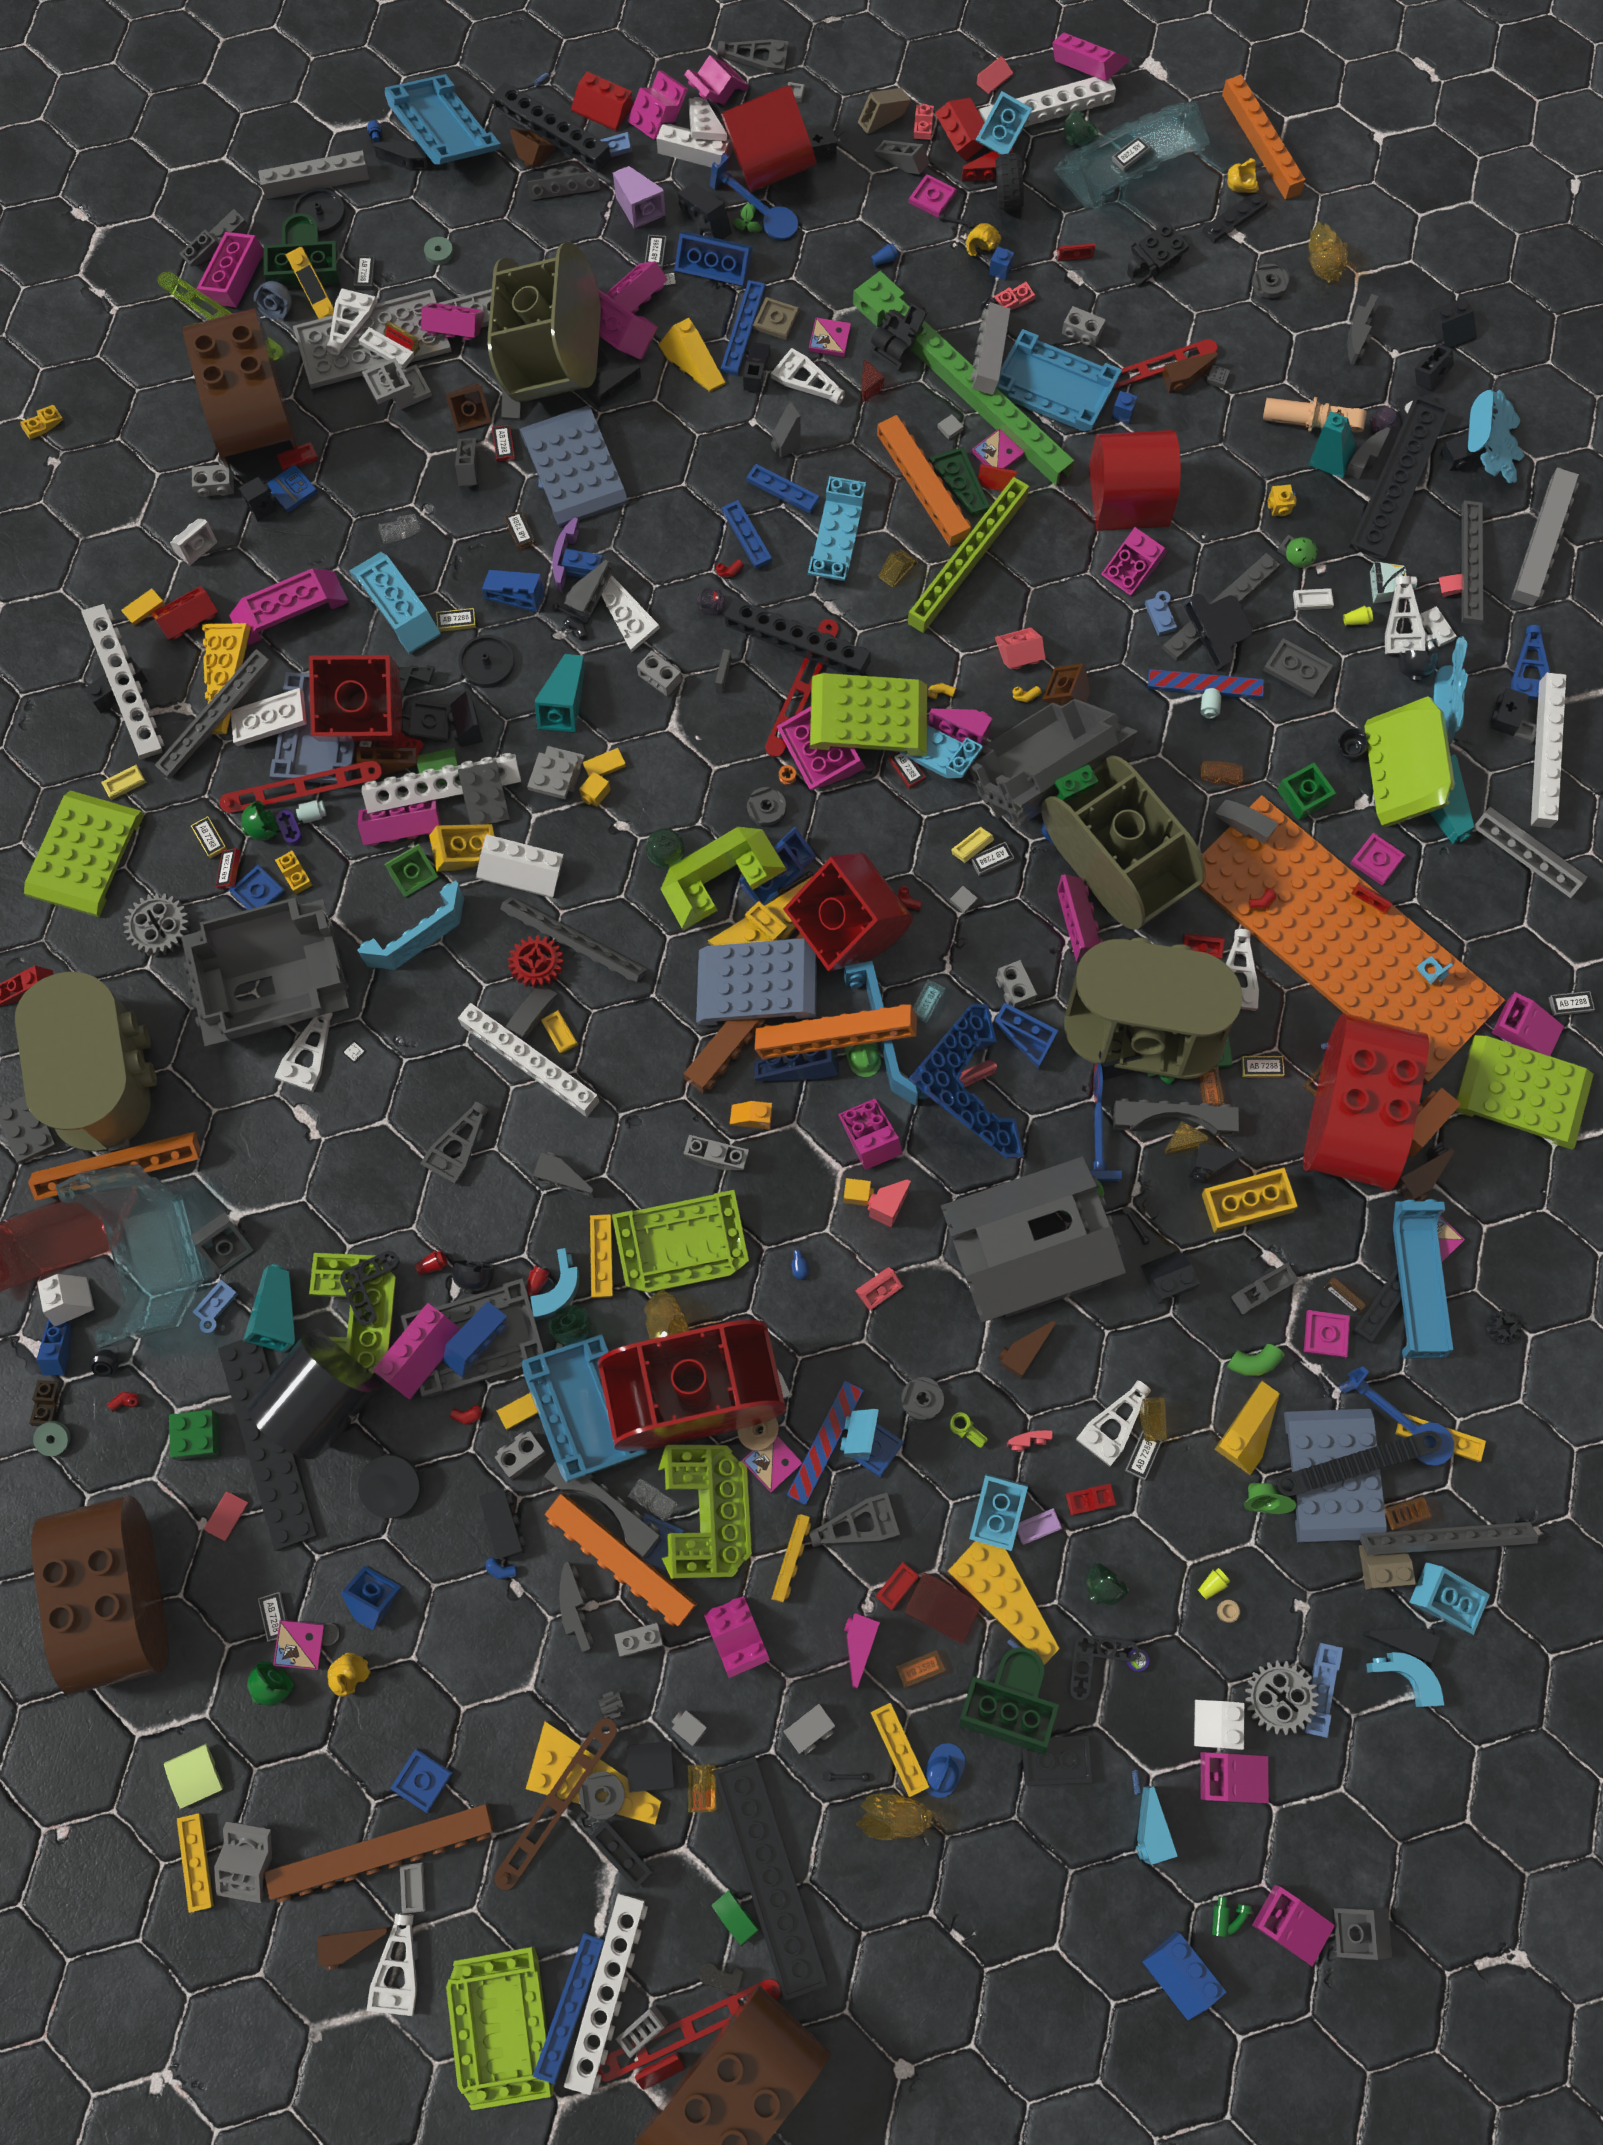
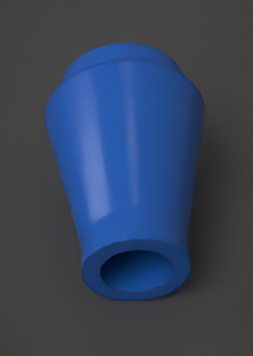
M892 243L884 246L875 255L871 256V259L876 267L895 261L899 255Z

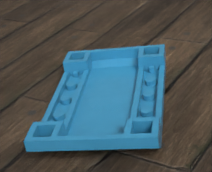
M446 74L385 87L388 105L434 164H443L500 150L501 143L492 132L486 133L454 92L455 85Z
M1022 329L1001 367L996 388L1015 404L1078 430H1092L1121 375L1122 369L1108 363L1100 366L1038 340L1039 335Z
M602 1334L522 1361L524 1377L559 1471L565 1482L581 1478L647 1453V1450L619 1451L614 1448L598 1367L599 1358L609 1352Z

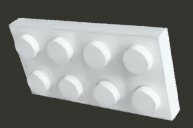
M298 688L233 709L231 712L233 743L238 747L306 725L304 692Z

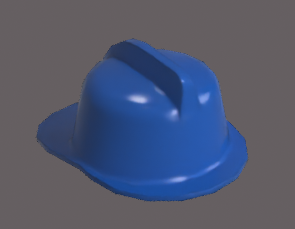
M946 1743L939 1745L932 1752L923 1772L929 1788L925 1790L930 1795L937 1798L947 1797L957 1787L965 1767V1757L960 1748L954 1744Z

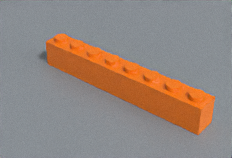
M1238 75L1227 79L1222 96L1282 196L1287 200L1301 195L1306 179L1243 76Z
M895 415L879 423L877 426L879 439L948 545L951 547L964 541L970 534L971 524L968 519L963 517L959 505L954 503L950 491H946L943 481L935 474L933 465L925 459V454L916 445L914 436L908 433L904 421H901Z
M903 1004L898 1007L860 1011L859 1013L841 1014L840 1016L822 1017L821 1019L803 1020L795 1023H783L776 1026H764L763 1028H756L755 1050L761 1059L913 1037L917 1033V1015L911 1004Z
M191 1132L33 1172L28 1184L36 1201L198 1160L201 1148L196 1133Z
M566 1493L560 1494L544 1514L549 1518L547 1521L556 1529L560 1527L565 1532L564 1536L568 1540L578 1542L581 1545L580 1549L585 1554L596 1557L599 1566L605 1570L609 1568L615 1573L613 1577L622 1584L627 1583L631 1587L630 1591L635 1596L645 1598L648 1601L647 1605L653 1611L657 1612L659 1610L664 1614V1620L670 1625H682L698 1604Z

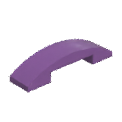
M573 518L562 530L553 552V574L557 590L561 593L567 577L562 561L568 543L576 544L580 530L578 518Z

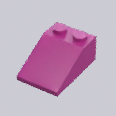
M931 709L928 725L962 743L967 737L984 746L990 734L992 718L987 713L977 710Z
M856 1613L853 1618L848 1617L844 1631L848 1632L847 1646L852 1687L855 1689L858 1688L880 1622Z

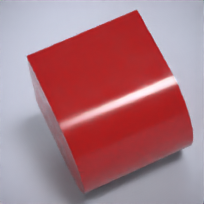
M791 85L781 87L720 113L750 193L817 165Z
M1174 430L1107 433L1095 436L1089 462V475L1096 531L1134 529V527H1170L1179 497L1181 476L1179 442Z
M390 655L309 656L311 737L319 742L400 740L402 729L401 684L397 663Z
M865 853L830 857L783 908L828 971L842 969L845 966L871 960L893 945L908 930L913 921V916Z

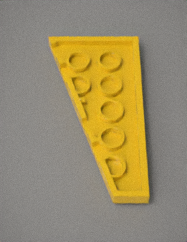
M246 623L202 624V630L205 631L203 646L206 647V654L203 657L204 682L207 684L205 699L208 700V703L242 666L251 628L250 625ZM232 709L210 734H227Z
M812 877L765 905L770 912L787 926V930L777 940H787L796 929V926L783 908ZM744 918L708 940V943L713 946L771 940L749 920Z
M975 1541L947 1572L1025 1648L1036 1652L1045 1665L1059 1650V1647L1006 1549Z
M546 1721L544 1722L526 1789L548 1795L581 1745ZM587 1749L585 1750L584 1754L593 1760L595 1755ZM599 1759L589 1776L597 1772H609L616 1775L624 1786L625 1800L622 1808L616 1814L655 1825L662 1801L647 1791L629 1792L628 1778ZM576 1763L555 1795L560 1799L566 1800L586 1769ZM603 1788L596 1794V1798H599L601 1802H605V1798L608 1797V1792H604ZM580 1789L571 1802L580 1804Z

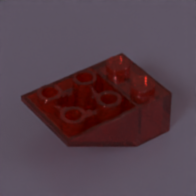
M923 1572L903 1614L963 1644L981 1604L943 1581Z

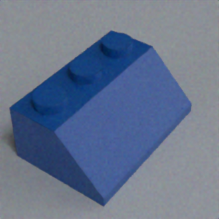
M1177 1931L1142 1961L1187 2020L1210 2008L1226 1993L1185 1938Z

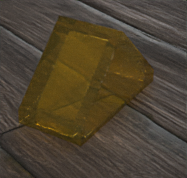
M903 550L890 552L878 577L891 587H894L915 564L916 560Z
M1181 1121L1164 1150L1165 1154L1198 1147L1200 1143L1206 1144L1208 1137Z
M1165 1397L1143 1398L1139 1417L1145 1441L1167 1440Z

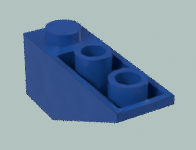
M48 1319L36 1359L43 1376L65 1374L69 1360L72 1320L54 1327Z

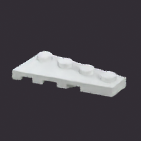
M700 97L689 98L691 138L727 141V133L707 100Z
M611 575L602 593V597L631 652H633L660 629V626Z

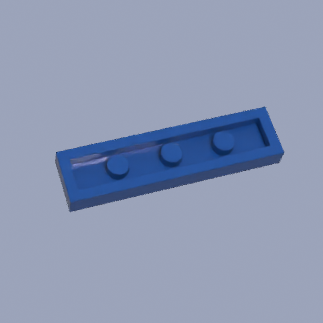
M758 464L754 465L746 477V482L809 514L819 501V495Z
M739 500L722 507L725 518L754 568L758 569L771 563V555Z

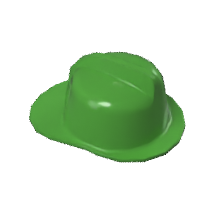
M876 1042L845 1047L849 1066L856 1075L870 1077L876 1074L881 1065V1057Z
M1251 1483L1248 1486V1500L1244 1503L1246 1510L1286 1514L1296 1508V1503L1293 1499L1280 1495L1275 1486L1270 1483Z

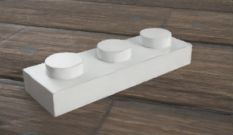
M370 327L359 339L361 346L389 361L396 358L402 369H405L415 357L411 350Z

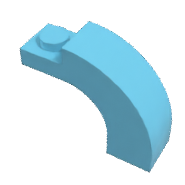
M565 1248L557 1250L561 1274L556 1287L548 1293L530 1296L533 1316L536 1321L548 1319L561 1313L570 1305L577 1293L580 1277L577 1267L570 1268V1266H573L572 1255L568 1254Z
M1392 1652L1387 1653L1388 1662L1386 1658H1373V1663L1366 1664L1367 1673L1397 1672L1406 1677L1413 1687L1416 1707L1444 1705L1442 1689L1438 1679L1432 1670L1416 1657L1405 1653Z

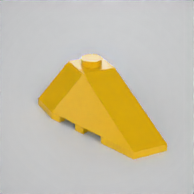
M690 318L673 325L658 344L666 359L679 366L680 370L684 373L687 372L693 377L694 381L709 392L725 385L720 371Z
M1263 1381L1260 1382L1214 1449L1249 1475L1252 1474L1263 1458L1280 1394Z

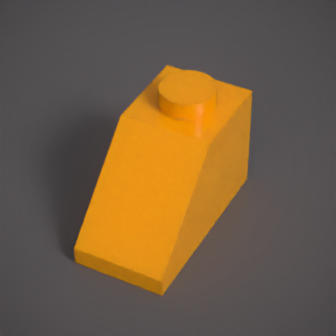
M749 1101L732 1105L730 1125L770 1129L772 1103Z

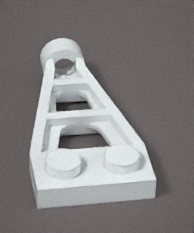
M341 289L335 302L330 339L326 345V350L330 354L339 355L341 350H343L370 317L377 302L375 296ZM344 310L359 313L353 321L342 318ZM339 325L350 328L345 335L337 333Z
M793 348L788 351L771 372V378L786 387L829 399L838 405L844 399L845 391L840 389L807 356ZM802 367L811 374L806 381L794 378L795 374ZM816 378L825 383L822 389L811 386Z
M1411 576L1396 577L1395 592L1385 632V654H1399L1401 651L1405 654L1407 650L1425 651V632L1411 584ZM1400 599L1409 600L1410 612L1399 613ZM1400 618H1409L1413 626L1412 633H1397L1396 627Z
M1237 929L1234 933V942L1226 965L1233 972L1246 975L1248 986L1246 988L1241 987V1009L1256 1011L1258 1009L1259 987L1250 945L1251 931ZM1236 954L1246 956V967L1234 966Z
M332 1013L317 1016L311 1020L283 1057L275 1079L314 1092L322 1073ZM312 1032L321 1035L317 1047L306 1044V1040ZM303 1050L311 1051L314 1054L313 1064L309 1068L295 1063V1059Z
M1137 1380L1130 1391L1092 1419L1076 1440L1110 1467L1124 1449L1144 1399L1149 1395L1151 1389ZM1135 1391H1136L1139 1395H1141V1397L1136 1396V1395H1135ZM1123 1403H1128L1133 1407V1411L1126 1421L1116 1414V1410ZM1109 1419H1114L1121 1425L1120 1433L1115 1440L1110 1439L1100 1430L1101 1425Z
M395 1913L393 1928L370 1985L366 2011L407 2016L414 2015L417 1981L412 1936L413 1914ZM399 1925H406V1928L401 1929ZM395 1942H404L406 1945V1958L404 1961L391 1959ZM397 1966L404 1970L405 1985L402 1988L387 1987L385 1985L384 1979L390 1967Z

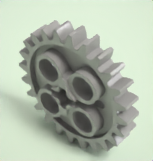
M156 893L155 897L152 898L148 894L146 901L140 898L141 904L134 902L135 909H128L131 916H125L128 922L123 924L127 929L124 933L126 936H129L127 940L132 943L131 945L135 949L138 948L140 953L145 951L150 956L153 951L158 956L159 951H162L166 955V949L169 948L173 952V945L181 946L178 941L182 940L181 936H183V933H189L188 929L185 928L190 926L187 920L190 917L185 913L187 910L173 896L168 898L166 894H163L161 898ZM165 909L162 914H158L160 910ZM149 911L152 912L154 918L158 921L160 928L166 935L165 938H162L161 933L158 931L155 923L150 918L148 914ZM147 919L144 924H140L141 921ZM170 925H174L172 929L167 930ZM152 935H156L153 940H149Z
M1278 1660L1276 1661V1667H1272L1269 1662L1267 1663V1670L1260 1666L1261 1674L1258 1675L1253 1672L1252 1675L1255 1681L1248 1680V1684L1252 1689H1245V1692L1251 1695V1697L1245 1698V1701L1252 1703L1247 1710L1248 1712L1255 1711L1252 1719H1260L1259 1727L1266 1724L1267 1732L1275 1728L1277 1736L1280 1730H1283L1285 1736H1287L1289 1729L1294 1734H1297L1296 1727L1298 1726L1305 1730L1303 1722L1311 1724L1312 1721L1308 1716H1316V1712L1312 1708L1319 1706L1318 1703L1313 1701V1699L1319 1698L1317 1693H1312L1316 1689V1685L1308 1684L1312 1677L1304 1678L1305 1670L1297 1672V1664L1289 1668L1288 1661L1284 1663V1667L1280 1666ZM1276 1677H1283L1286 1680L1285 1686H1275L1273 1683ZM1269 1684L1281 1696L1286 1694V1700L1296 1707L1298 1712L1293 1711L1284 1701L1277 1702L1278 1696L1267 1689L1265 1685ZM1294 1692H1301L1304 1695V1700L1298 1703L1293 1701L1291 1696ZM1262 1694H1269L1272 1697L1271 1703L1267 1705L1261 1703L1259 1700ZM1280 1709H1287L1290 1712V1717L1282 1720L1278 1717L1277 1713Z

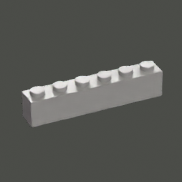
M363 150L258 171L266 200L307 192L312 189L328 188L370 179Z
M990 302L988 308L983 310L982 322L979 328L980 334L977 340L978 345L975 351V356L977 357H975L973 368L975 369H973L970 379L973 381L972 389L991 395L994 394L1000 376L1010 308Z
M1491 807L1486 810L1474 825L1476 830L1570 898L1587 879L1586 875Z

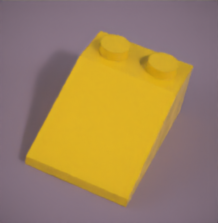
M492 824L436 826L429 835L436 871H456L478 866L486 834L494 836Z

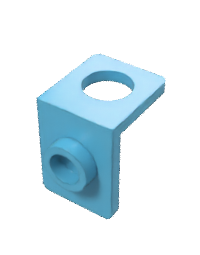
M1430 956L1416 968L1432 985L1437 980L1440 982L1449 975L1448 971L1453 964L1450 963L1442 968ZM1425 965H1434L1436 972L1428 974L1425 971Z

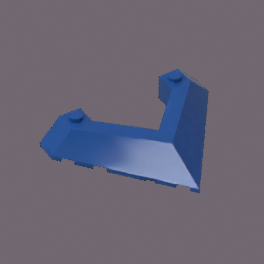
M971 1004L908 1080L1006 1159L1024 1158L1015 1118H999L995 1113L991 1114L983 1107L985 1104L974 1093L970 1094L963 1087L965 1084L959 1079L962 1075V1070L968 1065L974 1051H982L997 1042L988 1004Z

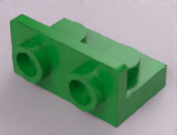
M1086 765L1055 781V785L1059 790L1057 798L1066 803L1092 790L1098 783V779L1091 767Z

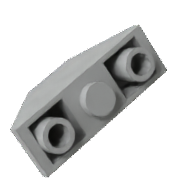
M689 1135L684 1155L705 1166L721 1170H744L749 1150Z

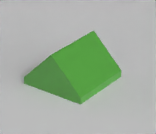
M455 748L417 756L419 774L427 769L440 770L446 765L459 766ZM457 775L455 778L460 781L459 775ZM438 779L436 783L439 785H444L446 783V780ZM422 783L423 789L427 787V784Z
M419 844L385 863L391 878L404 897L438 878Z

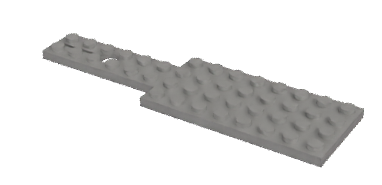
M430 289L375 304L370 317L337 356L330 354L326 350V345L330 339L333 315L293 326L311 389L362 376L363 371L388 361L360 345L359 339L369 327L385 336L387 326L412 339V352L415 357L411 362L452 352L448 337L444 336L445 333L438 332L437 335L427 334V331L421 330L422 307L432 302L437 303L433 290ZM492 289L440 302V304L485 310L481 328L489 326L490 311L488 308L491 304ZM347 311L343 313L342 318L353 321L359 313ZM339 325L337 333L345 335L350 328Z

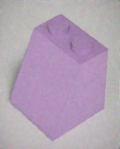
M630 166L613 173L616 199L634 229L666 216L664 191L661 187Z

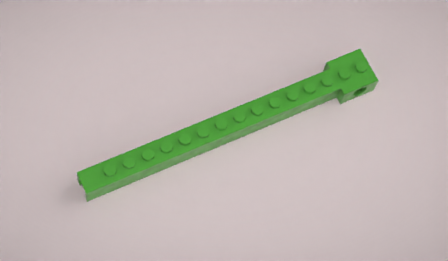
M881 271L856 288L853 293V305L876 327L883 323V319L887 318L884 315L889 310L895 309L906 316L910 308L904 302V292ZM924 321L922 333L914 335L917 339L911 350L996 430L1000 428L1024 451V457L1055 486L1060 483L1061 472L1069 476L1072 473L1074 460L997 388L993 395L972 389L973 381L970 379L975 368Z

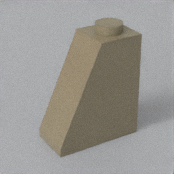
M902 88L870 92L859 117L858 124L867 134H870L903 116L911 99Z

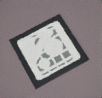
M675 272L664 273L668 279L663 284L664 286L677 285Z
M355 1040L342 1051L353 1063L366 1052Z

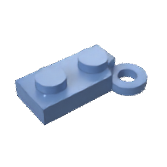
M628 132L600 140L609 145L611 157L632 152Z
M1159 591L1155 598L1145 602L1158 636L1174 632L1177 629L1167 605L1170 601V595L1166 591ZM1164 596L1166 600L1163 601L1159 597Z
M222 1280L218 1282L193 1311L201 1319L200 1330L206 1334L213 1333L216 1330V1319L238 1295L237 1292ZM207 1322L212 1323V1326L209 1329L205 1328V1324Z

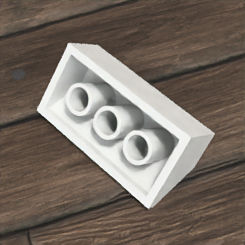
M663 124L657 136L659 154L712 167L714 162L719 165L721 155L725 153L730 157L733 150L729 139L727 141L691 138V129L672 124Z
M486 834L476 879L553 898L562 866L563 854Z

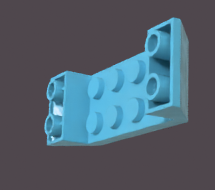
M829 476L825 506L813 557L811 556L808 575L841 581L846 580L862 513L866 482Z
M380 552L349 570L359 586L362 585L394 629L400 643L408 654L413 653L441 636L426 607L386 554Z
M927 725L926 756L906 755V751L898 752L945 778H962L983 749V746L967 737L962 743Z
M458 882L448 883L440 891L445 906L438 908L435 914L429 918L422 919L415 928L405 931L401 938L387 944L384 950H382L374 938L364 942L357 951L365 965L373 968L396 970L458 926L464 903V896Z

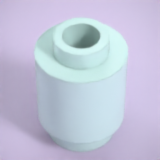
M1209 688L1202 695L1201 714L1206 718L1212 719L1220 714L1221 695L1219 690Z
M315 800L299 804V809H296L298 820H303V823L320 820L322 817L327 816L323 801L318 802Z

